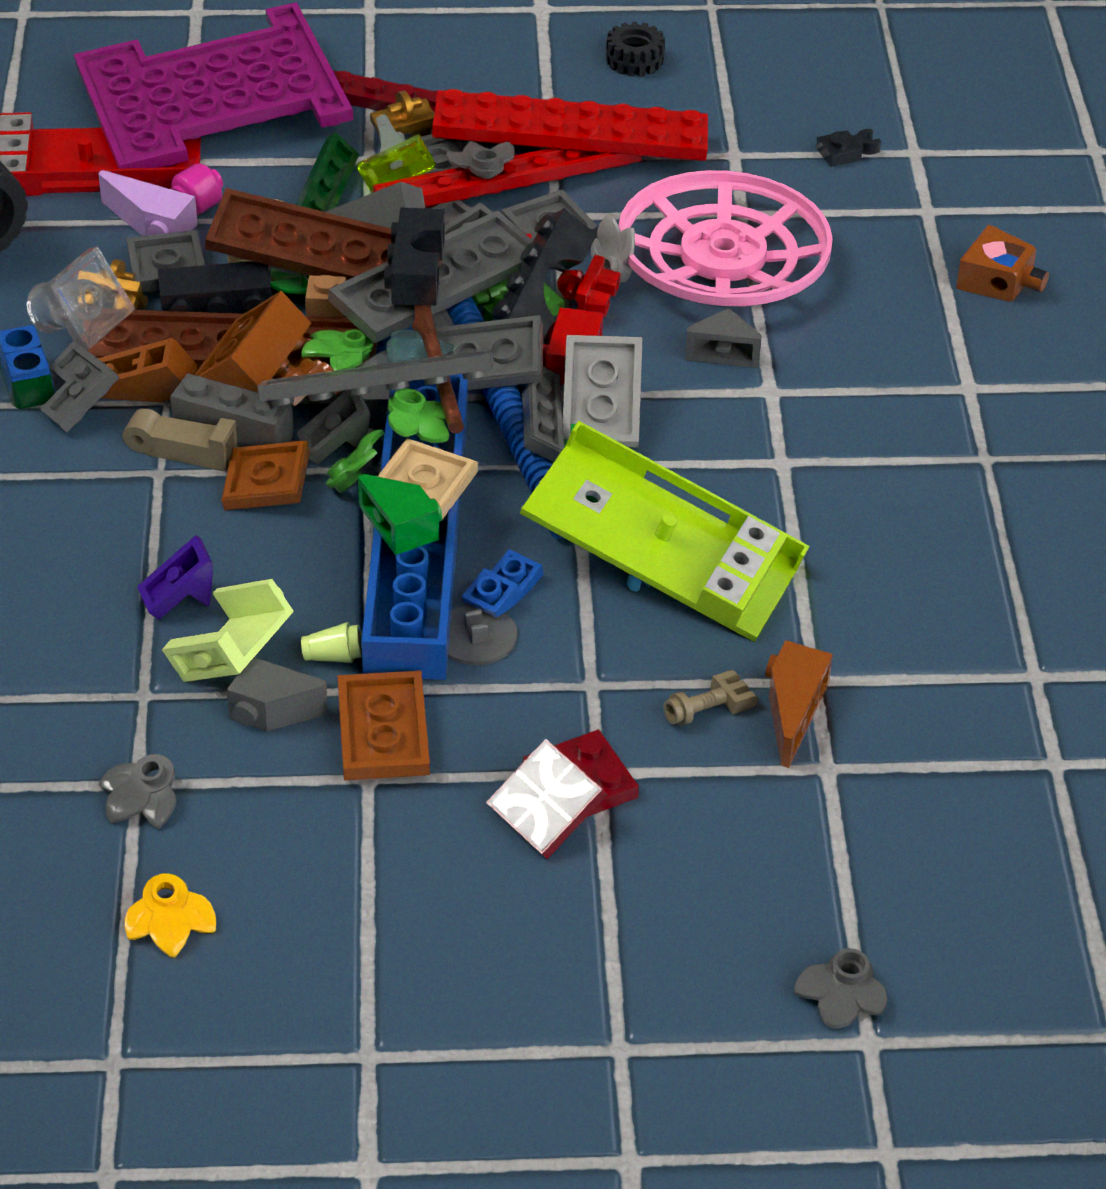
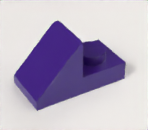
M195 535L137 586L148 613L160 620L188 594L206 606L210 605L213 563L202 539Z

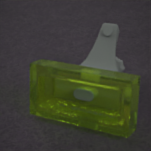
M383 114L376 118L381 141L380 152L358 162L357 170L370 192L373 193V185L422 175L435 168V161L419 134L405 140L404 134L400 131L396 132L388 116Z

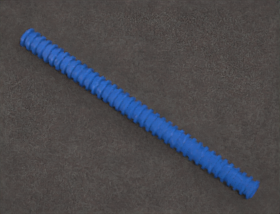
M472 296L446 308L453 325L485 322ZM516 385L481 389L532 494L554 462L524 448L522 396ZM549 530L552 537L562 540L565 539L564 537Z

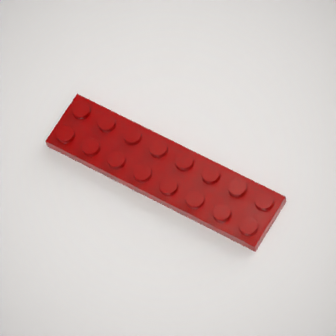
M448 89L446 91L438 90L432 137L492 143L510 142L515 145L706 161L708 152V114L700 113L696 110L673 111L662 107L639 108L628 104L604 105L594 101L570 102L560 98H550L547 100L530 98L526 95H516L513 97L496 95L492 92H482L479 94L462 92L458 89Z

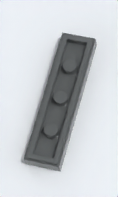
M543 367V382L522 384L524 448L555 462L564 449L560 375Z

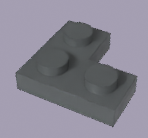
M73 341L49 366L50 370L65 384L40 410L67 433L109 391L110 387L119 379V376L97 357Z

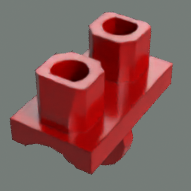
M595 254L585 275H583L581 270H566L559 276L557 287L565 299H576L578 302L577 310L604 313L603 318H605L609 310L611 296L615 297L619 290L621 273L605 269V257Z

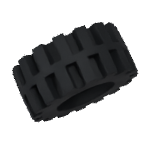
M625 22L621 23V27L616 25L612 31L609 30L606 40V62L612 70L617 69L619 74L628 73V76H634V74L645 76L646 72L653 74L655 70H659L661 65H663L665 36H663L661 30L657 31V27L654 25L648 27V23L644 22L642 25H639L637 22H632L631 25H628Z

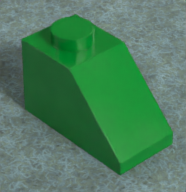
M368 474L358 476L359 507L395 555L439 540V522L442 521L441 508L436 499H430L420 485Z

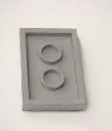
M567 335L563 406L564 439H569L571 424L581 421L629 448H639L642 337Z

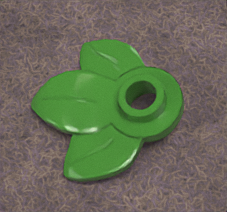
M322 330L310 335L311 340L304 345L301 356L302 358H330V366L334 371L355 368L369 358L370 352L373 350V341L361 330H348L345 333L336 330Z
M410 388L395 391L394 396L388 402V410L391 412L388 417V423L393 431L404 437L416 434L421 440L430 443H443L448 440L449 431L444 423L446 418L441 402L425 401L422 393Z
M375 430L368 433L346 459L343 457L331 466L327 471L330 478L327 480L326 485L330 489L335 488L339 493L344 492L358 480V476L363 473L360 468L377 454L376 450L371 448L376 440L385 434L384 431Z

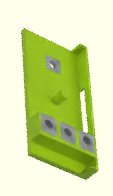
M581 421L576 423L566 446L520 511V514L753 642L758 638L810 547ZM649 471L730 515L728 523L644 478L646 472ZM585 496H594L595 498H597L598 502H590L586 499Z

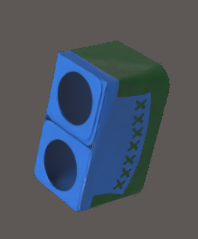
M35 325L0 331V371L11 404L19 409L45 404L55 394V388L50 367ZM28 357L40 358V364L30 370L18 369L13 364L14 360Z

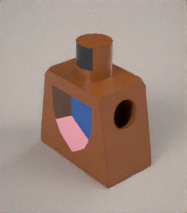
M987 225L960 260L956 289L1009 302L1014 301L1024 286L1042 292L1047 284L1049 272L1034 267L1037 250L1033 245L994 226Z

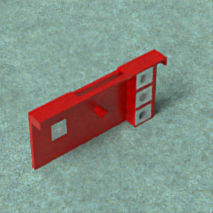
M32 112L0 113V161L19 181L25 190L26 196H40L43 193L100 192L98 174L101 170L171 189L172 179L176 174L194 164H199L201 161L200 137L183 140L187 149L188 161L179 162L169 167L118 169L101 127L34 129Z

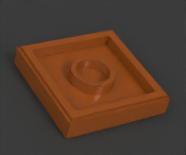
M307 440L232 448L221 498L224 510L300 503L310 454Z

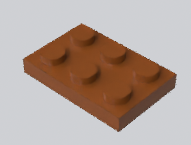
M422 671L337 675L344 781L430 775Z

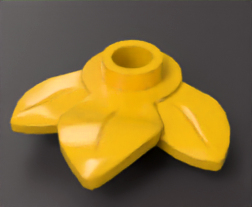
M169 873L158 874L148 880L143 889V898L129 907L124 919L125 932L129 940H136L150 934L155 945L170 958H175L180 953L190 935V930L199 933H214L216 931V915L211 903L206 897L189 892L185 882L180 877ZM162 889H170L174 893L170 898H161L157 895Z

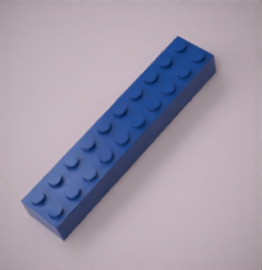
M462 374L449 375L464 429L457 434L449 431V438L443 443H430L421 440L416 434L404 437L397 434L390 427L388 417L391 412L387 408L381 471L407 438L464 457L468 418V380L463 379ZM424 379L409 381V387L407 388L422 393L425 401L441 402L436 384L425 385ZM396 390L389 391V399L394 396ZM461 495L443 520L439 522V540L395 555L374 527L361 641L363 674L422 671V679L446 680Z

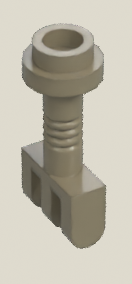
M729 670L712 677L711 690L691 697H688L684 692L671 694L669 699L664 702L663 710L669 723L684 726L693 721L694 713L724 704L732 714L751 709L758 703V697L753 691H749V687L744 681H740V676L734 670Z

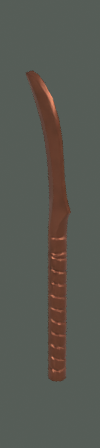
M414 305L415 319L412 328L422 337L428 358L443 356L430 305ZM447 376L448 381L436 384L448 429L451 433L457 434L464 429L450 377Z

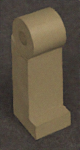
M150 409L137 410L122 434L124 443L133 451L148 456L225 472L229 466L232 448L238 447L236 420L220 418L217 425H210L160 416L157 412Z

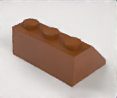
M279 291L238 317L194 375L258 392L257 386L262 381L271 380L272 377H275L287 367L290 362L287 356L294 353L305 342L306 339L303 337V334L311 325V322L282 291Z

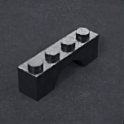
M565 208L552 215L546 214L539 220L534 229L537 234L533 242L524 249L520 256L522 263L519 269L507 281L506 288H508L505 297L497 303L491 314L494 317L492 321L540 315L543 323V342L555 320L544 297V280L548 270L565 272L582 263L597 235Z

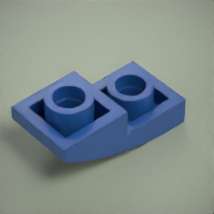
M508 549L492 571L486 568L482 570L462 595V601L496 618L518 603L544 574L542 564Z

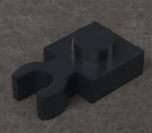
M872 129L860 130L857 135H851L848 130L837 131L829 135L817 137L816 149L829 166L833 167L859 161L862 158V154L874 155L879 153L881 140L880 138L872 140Z

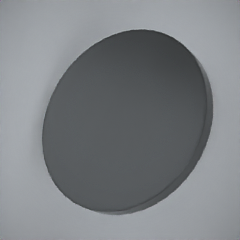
M471 605L461 606L452 610L448 658L466 665H487L503 659L514 649L517 642V627L507 613H503L495 618Z

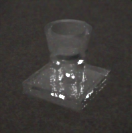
M98 246L88 248L49 282L35 285L27 299L28 315L35 327L45 333H56L66 327L73 340L86 350L92 348L135 310Z

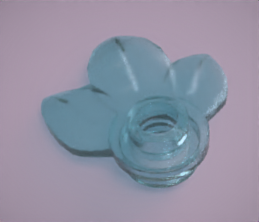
M397 330L391 333V339L387 341L386 345L389 363L428 358L423 340H421L418 332ZM439 340L443 355L454 350V345Z

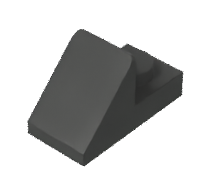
M345 391L297 432L300 441L307 440L310 448L309 459L318 465L345 441L357 448L361 439L368 434L370 413L361 395L349 396L347 391Z

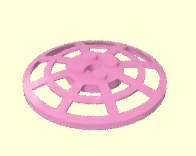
M706 170L687 172L654 182L639 191L628 201L621 213L618 224L621 232L626 228H630L637 216L647 207L654 204L663 213L665 218L656 225L650 238L635 233V245L650 250L654 264L662 273L656 274L652 272L634 254L629 256L627 263L646 282L666 293L682 299L718 306L767 304L803 291L813 284L825 271L830 261L833 240L830 225L824 214L800 192L766 177L734 171ZM718 189V204L696 205L679 211L666 198L691 190ZM732 190L762 195L778 201L784 206L771 217L751 208L732 205ZM795 213L799 214L813 228L819 244L798 248L794 236L783 224ZM717 215V219L701 221L694 225L688 221V219L699 216ZM731 216L745 218L761 225L754 228L746 223L731 220ZM674 226L683 233L681 245L661 242L664 235ZM771 233H775L783 242L786 250L767 251L765 238ZM661 253L681 257L686 266L672 270L663 260ZM820 255L818 264L810 273L793 283L784 281L794 271L798 259ZM786 261L783 269L774 277L760 271L765 262ZM700 275L715 280L716 287L697 284L687 280V278ZM746 278L760 283L750 287L730 288V281Z

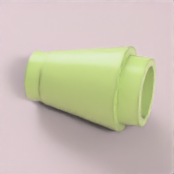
M349 622L307 636H302L301 647L304 660L354 663L356 658H362V631L360 625L350 626Z

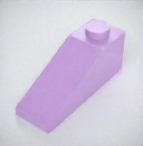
M104 170L99 172L102 203L140 235L149 236L191 231L197 226L195 196Z

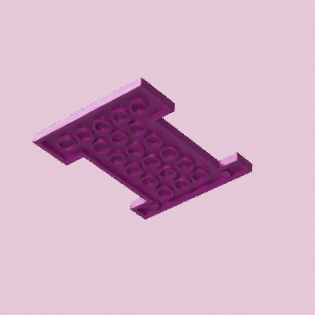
M297 2L265 9L269 28L147 57L138 39L73 54L76 68L118 169L173 166L179 162L188 161L187 149L183 140L197 139L201 136L220 131H230L234 128L253 123H263L269 119L286 115L292 116L311 109L321 128L337 126L343 122L354 120L353 109Z

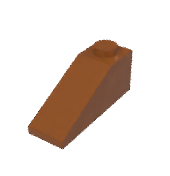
M174 337L98 358L119 376V379L100 399L146 402L171 400L170 396L187 373L192 375L196 373L197 364Z
M785 640L778 655L772 654L770 656L765 671V678L770 679L769 701L781 766L789 768L830 683L833 654Z

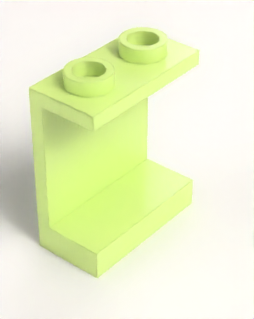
M273 579L217 588L213 595L229 617V620L219 632L171 639L165 645L162 651L183 682L236 675L243 671L294 612L285 599L282 590L275 584Z

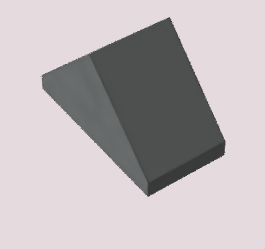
M727 308L687 328L685 360L759 368L762 335L731 309Z

